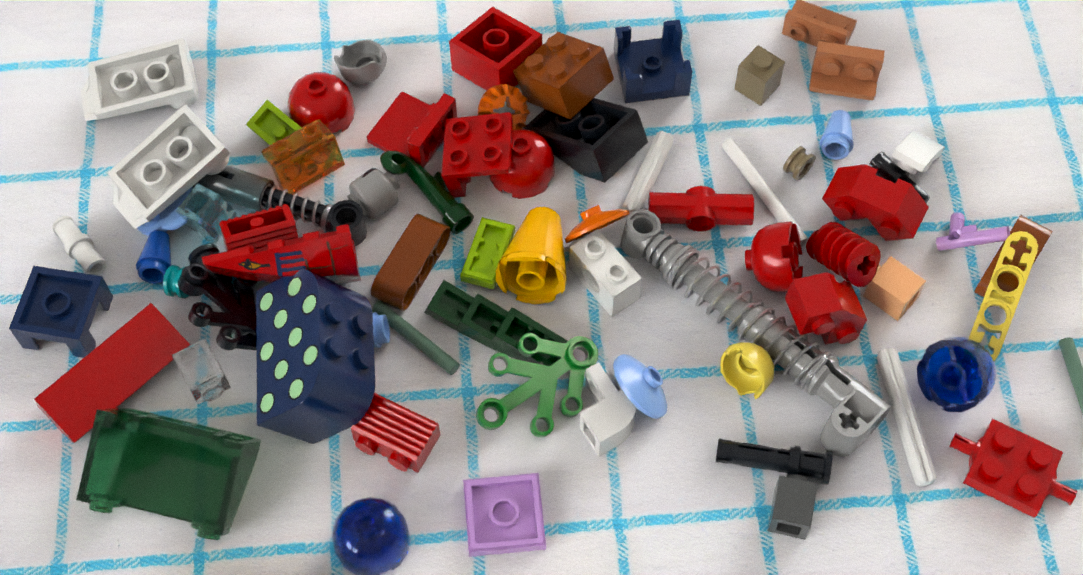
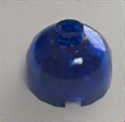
M947 337L929 345L925 350L926 352L922 360L918 362L917 380L923 395L930 402L934 401L937 405L942 406L943 408L941 409L946 412H964L978 406L992 392L996 381L995 363L990 353L979 342L967 337Z
M376 497L358 499L344 507L335 520L332 532L335 554L344 568L355 575H380V573L387 572L391 568L393 571L400 566L408 554L411 540L407 520L399 509L389 501Z

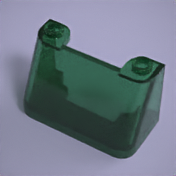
M97 409L76 500L90 503V510L101 513H112L113 507L126 506L191 522V527L198 530L197 536L205 539L220 540L221 536L229 534L256 462L261 440L136 409Z

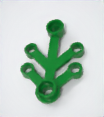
M534 333L524 334L517 344L520 354L525 357H532L538 352L561 358L550 366L512 359L505 353L494 354L488 362V370L492 375L502 377L508 373L531 379L500 400L496 398L484 400L476 411V419L479 425L487 430L498 429L506 421L509 411L540 391L537 414L530 422V430L536 437L547 436L554 428V422L551 417L557 381L559 377L570 371L567 395L561 399L559 408L561 413L567 417H574L579 414L583 409L581 394L586 369L595 365L599 356L597 346L587 337L575 336L565 344L541 339ZM526 339L532 340L535 343V350H526L523 346V341ZM574 350H582L585 354V360L578 361L575 359ZM495 359L503 360L506 364L505 370H497L493 365V361ZM567 399H572L577 403L576 411H570L566 408L565 402ZM485 410H494L497 414L496 421L490 422L484 417ZM538 419H543L547 422V431L541 432L536 428V421Z

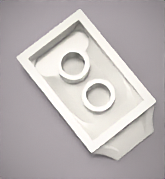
M184 38L89 62V76L81 90L85 121L119 116L167 104L175 109H180L184 104L190 107L198 98L194 66Z
M184 104L107 172L113 183L114 196L112 203L132 227L136 229L144 223L150 222L206 174L214 175L223 171L228 164L230 152L199 117Z

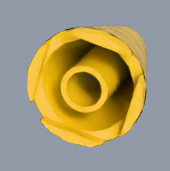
M536 207L528 212L496 268V282L500 289L506 294L507 290L516 294V300L530 304L550 303L555 300L557 294L560 292L562 294L565 291L567 274L561 218L556 211L548 207Z

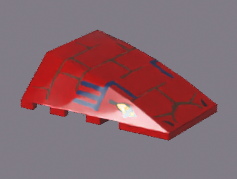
M349 224L336 226V231L320 234V231L305 233L300 238L267 242L268 250L256 252L254 247L248 246L202 257L203 265L211 272L247 280L274 282L281 277L293 276L300 269H305L335 283L361 281L355 244L352 240Z

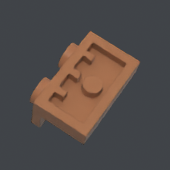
M796 0L792 10H788L785 16L782 34L816 47L818 41L847 45L857 20L802 0Z
M818 41L812 63L809 90L811 92L874 100L885 51Z

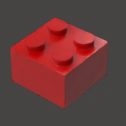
M491 7L449 41L452 71L486 91L500 84L516 87L518 82L513 71L528 56L532 55L543 45L542 34L495 7Z

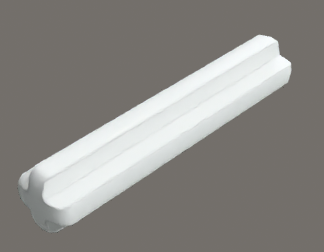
M664 131L656 133L623 203V210H629L631 213L635 210L643 209L649 192H651L672 147L673 136L670 133H665Z

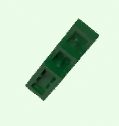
M443 280L424 311L427 315L459 333L517 360L550 366L561 359L538 352L532 357H525L520 354L517 344L526 333H534L541 339L565 344L568 342L565 338L515 308L511 307L507 311L478 293L474 298ZM526 339L523 341V346L526 350H535V343L532 340Z

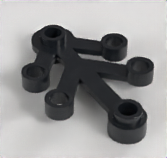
M198 263L186 266L178 279L180 290L189 296L204 294L226 312H215L210 305L197 302L193 304L188 314L190 323L197 327H206L207 325L221 327L216 337V343L224 350H234L237 348L257 351V322L253 290L258 281L235 278L233 286L238 291V304L210 281L209 272L205 266ZM238 329L248 330L254 336L241 335Z

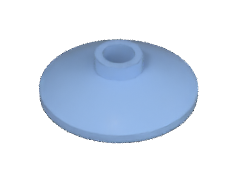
M622 354L618 356L613 364L614 373L625 395L645 415L654 419L663 417L667 412V401L661 387L663 379L659 372L652 366L646 367L630 355Z

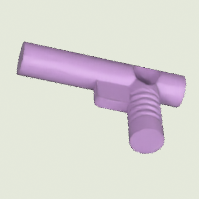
M956 212L950 218L949 236L937 237L936 244L938 251L1001 242L1006 241L1010 235V230L1008 226L978 231L976 225L964 226L965 216L962 213Z

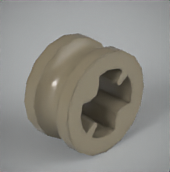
M803 146L795 149L783 166V171L786 173L792 172L793 178L796 181L807 174L816 159L813 154L807 155L805 153L806 149Z

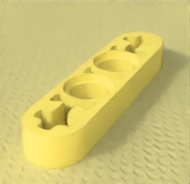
M1018 231L1012 233L1003 245L965 348L967 358L976 366L983 367L992 364L1001 351L1038 251L1037 240L1028 232ZM1019 240L1025 241V248L1031 250L1030 254L1023 253L1018 266H1025V271L1014 265L1002 264L1003 260L1009 263L1012 262L1015 249L1011 248L1010 244L1017 245ZM1006 272L1014 274L1019 282L1017 289L1011 292L1001 290L997 284L999 275ZM991 306L1002 308L1006 314L1004 323L997 326L989 324L984 316L987 308ZM978 326H981L988 332L1001 334L999 339L993 335L991 336L988 348L993 350V354H986L983 359L976 357L977 350L972 348L973 344L979 345L985 334V332L977 331Z

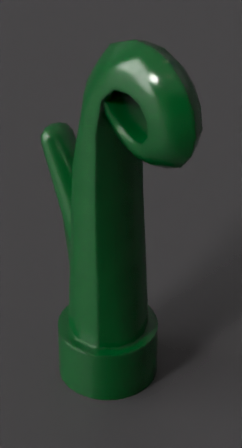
M386 151L380 156L381 166L387 172L394 175L406 173L443 217V223L450 227L453 234L464 231L472 223L474 215L463 203H458L454 199L441 176V172H436L433 177L414 159L402 152Z

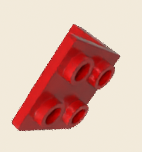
M401 92L369 132L367 142L385 152H402L424 168L444 141L445 119L457 118L456 98L444 93L437 103L429 105L405 92Z
M510 112L445 119L441 176L454 198L466 197V184L471 182V177L510 172L513 117Z

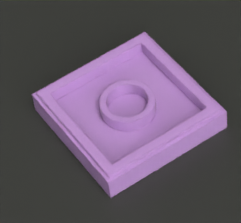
M539 473L463 480L469 557L546 550Z

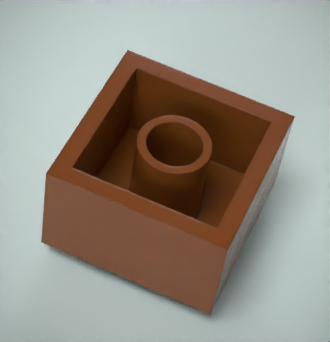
M560 32L548 38L547 42L532 55L528 56L513 71L523 96L528 99V103L568 119L576 115L614 80L603 47Z

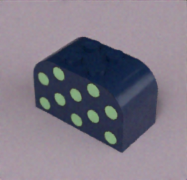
M300 269L293 276L281 277L257 290V425L315 444L357 424L368 411L375 392L373 316L368 299L360 293L305 269Z

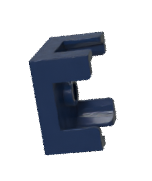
M680 19L663 23L662 38L631 42V26L615 27L614 56L625 104L688 96L690 94L693 71L690 60H683L681 52L683 33Z
M33 266L9 329L22 348L39 350L40 346L35 339L66 343L74 356L84 358L96 347V341L89 329L98 304L100 302L103 309L108 311L113 295L102 276Z

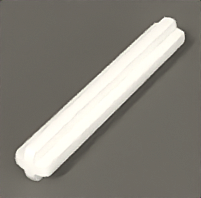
M895 348L880 350L877 355V361L914 483L919 487L931 485L937 476L898 351Z

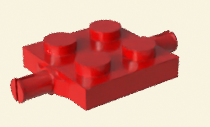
M993 418L984 436L977 443L955 433L949 447L970 456L969 470L963 484L1033 518L1037 516L1044 500L1049 494L1071 505L1078 492L1056 481V469L1062 457V451Z

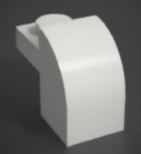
M598 362L586 369L585 381L586 387L597 403L580 412L579 427L597 455L601 456L622 444L629 437L635 423L636 406L628 399L623 390H620L615 376L610 371L606 373Z

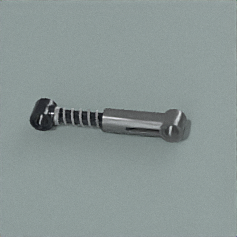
M229 165L218 174H206L192 188L259 212L263 209L267 210L270 207L275 208L276 206L287 204L294 220L302 219L304 224L312 222L315 228L321 227L326 233L336 231V226L352 222L349 227L355 246L361 244L367 235L363 210L358 203L344 200L334 205L328 204L325 206L321 204L320 200L316 202L311 201L309 196L302 198L299 197L298 193L294 195L288 193L287 189L283 191L278 190L273 180Z

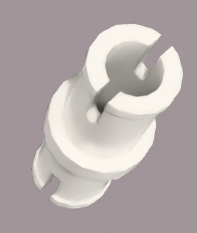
M70 216L58 218L53 223L52 229L64 243L68 256L76 259L86 274L97 276L102 274L107 264L93 247L94 242L90 236L83 234Z

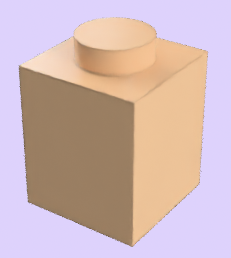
M890 256L882 266H878L876 275L867 285L863 296L898 321L919 298L926 280Z

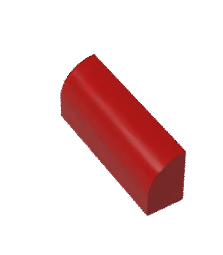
M150 303L34 398L35 403L71 442L76 443L185 351L190 344L159 310Z

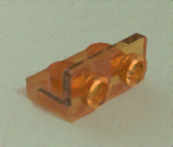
M315 120L305 125L303 128L276 141L261 151L264 159L272 167L281 191L287 189L290 194H295L345 165L335 135L321 120Z

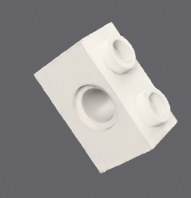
M596 229L569 247V269L611 317L640 299L642 278L599 229Z

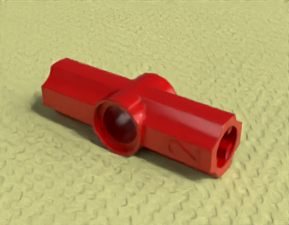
M695 186L688 189L686 193L649 192L648 211L654 213L659 218L661 224H686V227L690 230L701 232L711 230L716 225H753L754 197L753 194H716L712 188L707 186Z

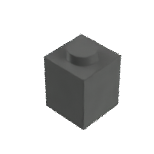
M779 475L774 489L767 531L805 540L811 528L818 484L808 482L807 478L800 475H787L786 477Z

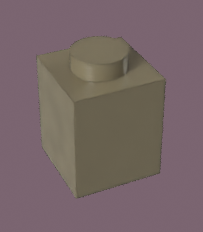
M757 45L739 64L734 89L761 106L780 86L785 61Z

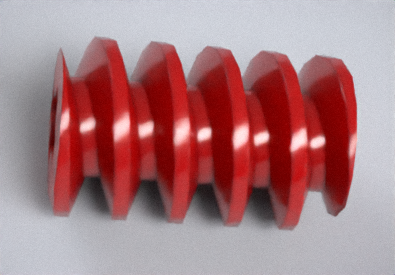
M829 222L823 225L819 230L812 233L806 243V251L810 258L824 265L827 269L856 287H865L876 275L881 259L878 246L838 222Z

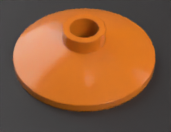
M599 205L580 213L582 221L569 232L565 242H572L592 233L596 229H602L628 216L630 212L623 209L601 211Z

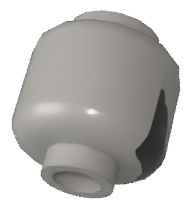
M371 168L351 182L349 185L350 194L347 196V199L361 206L364 217L368 216L371 219H376L398 203L399 199L396 190L400 188V185L391 173H383L376 168Z

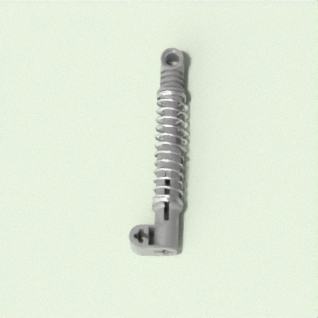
M635 210L628 215L620 243L622 250L627 255L638 259L646 258L645 260L648 263H652L656 269H659L663 280L671 287H674L675 290H678L685 284L688 287L684 295L685 298L691 297L694 293L698 294L699 297L695 302L696 307L700 306L704 301L708 302L710 305L706 310V315H710L717 309L721 312L717 318V323L723 322L726 318L731 320L728 332L733 331L738 326L739 341L745 338L750 343L763 347L769 353L774 366L778 364L785 369L783 375L790 373L796 378L795 384L802 383L801 389L804 392H807L809 395H818L834 408L820 434L822 446L827 451H833L835 456H849L884 420L892 406L840 367L839 360L834 354L832 355L830 351L822 353L819 350L818 342L810 344L807 334L799 335L796 325L787 326L784 316H774V308L765 309L762 299L752 302L753 293L751 291L742 292V284L740 282L731 284L730 274H722L720 276V267L718 265L710 267L708 257L699 259L700 252L696 248H693L691 245L684 246L681 243L678 244L675 238H672L671 235L665 233L661 228L660 220L654 213L647 210ZM703 260H706V268L702 267L698 263ZM716 268L718 270L716 277L709 271ZM728 277L727 285L720 281V279ZM735 285H738V293L733 291L731 288ZM749 293L750 298L747 302L742 296ZM757 302L761 303V305H757L756 307L753 306ZM850 420L853 426L844 429L847 421Z

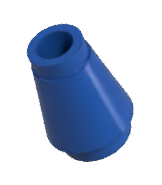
M155 230L149 234L136 263L138 275L145 282L152 284L162 283L166 270L171 266L170 236L164 231Z

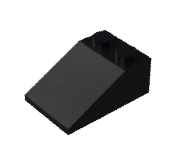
M593 98L571 119L544 109L523 128L534 131L545 138L552 148L553 155L579 174L604 183L648 143L638 110Z

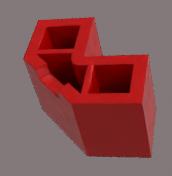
M866 164L837 169L822 199L840 221L867 218L885 241L914 239L929 206L911 183L899 178L896 183L877 176L878 169Z
M828 272L793 279L785 296L800 335L812 332L816 335L821 334L825 345L835 342L847 344L856 340L867 322L852 284L845 280L839 283L834 275Z

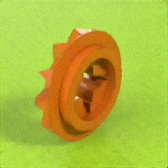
M507 84L496 85L488 89L481 97L478 115L496 114V112H493V109L504 107L506 102L508 108L515 110V113L511 114L513 117L512 130L522 129L526 126L525 122L530 114L526 103L528 99L522 95L519 88Z

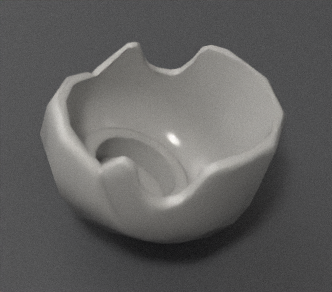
M358 40L349 46L343 45L341 56H334V61L345 80L353 84L367 85L375 81L382 74L387 63V56L380 44L372 40Z

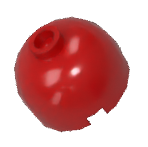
M313 72L304 75L296 81L289 92L287 103L289 117L315 139L332 138V133L340 129L342 132L345 131L354 119L355 106L350 90L335 75L327 72Z
M526 129L512 130L511 170L506 174L489 175L490 181L501 193L504 190L507 193H512V197L518 199L534 197L544 192L555 174L552 148L545 138L534 131Z
M789 221L765 226L754 236L751 250L745 251L747 271H753L755 279L764 288L773 292H787L793 279L803 277V266H799V255H803L796 223Z

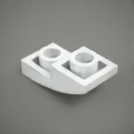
M914 131L897 146L892 156L899 160L897 163L898 167L915 175L917 170L927 172L933 160L939 159L945 146Z

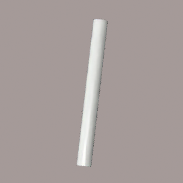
M733 138L724 141L722 148L778 222L793 221V223H796ZM796 223L801 246H804L808 238Z

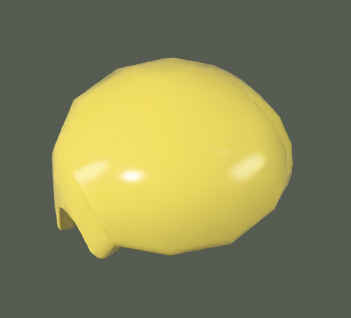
M739 342L730 345L724 351L720 359V372L726 382L738 391L739 395L754 393V398L757 399L773 381L774 364L769 353L763 347L753 343Z

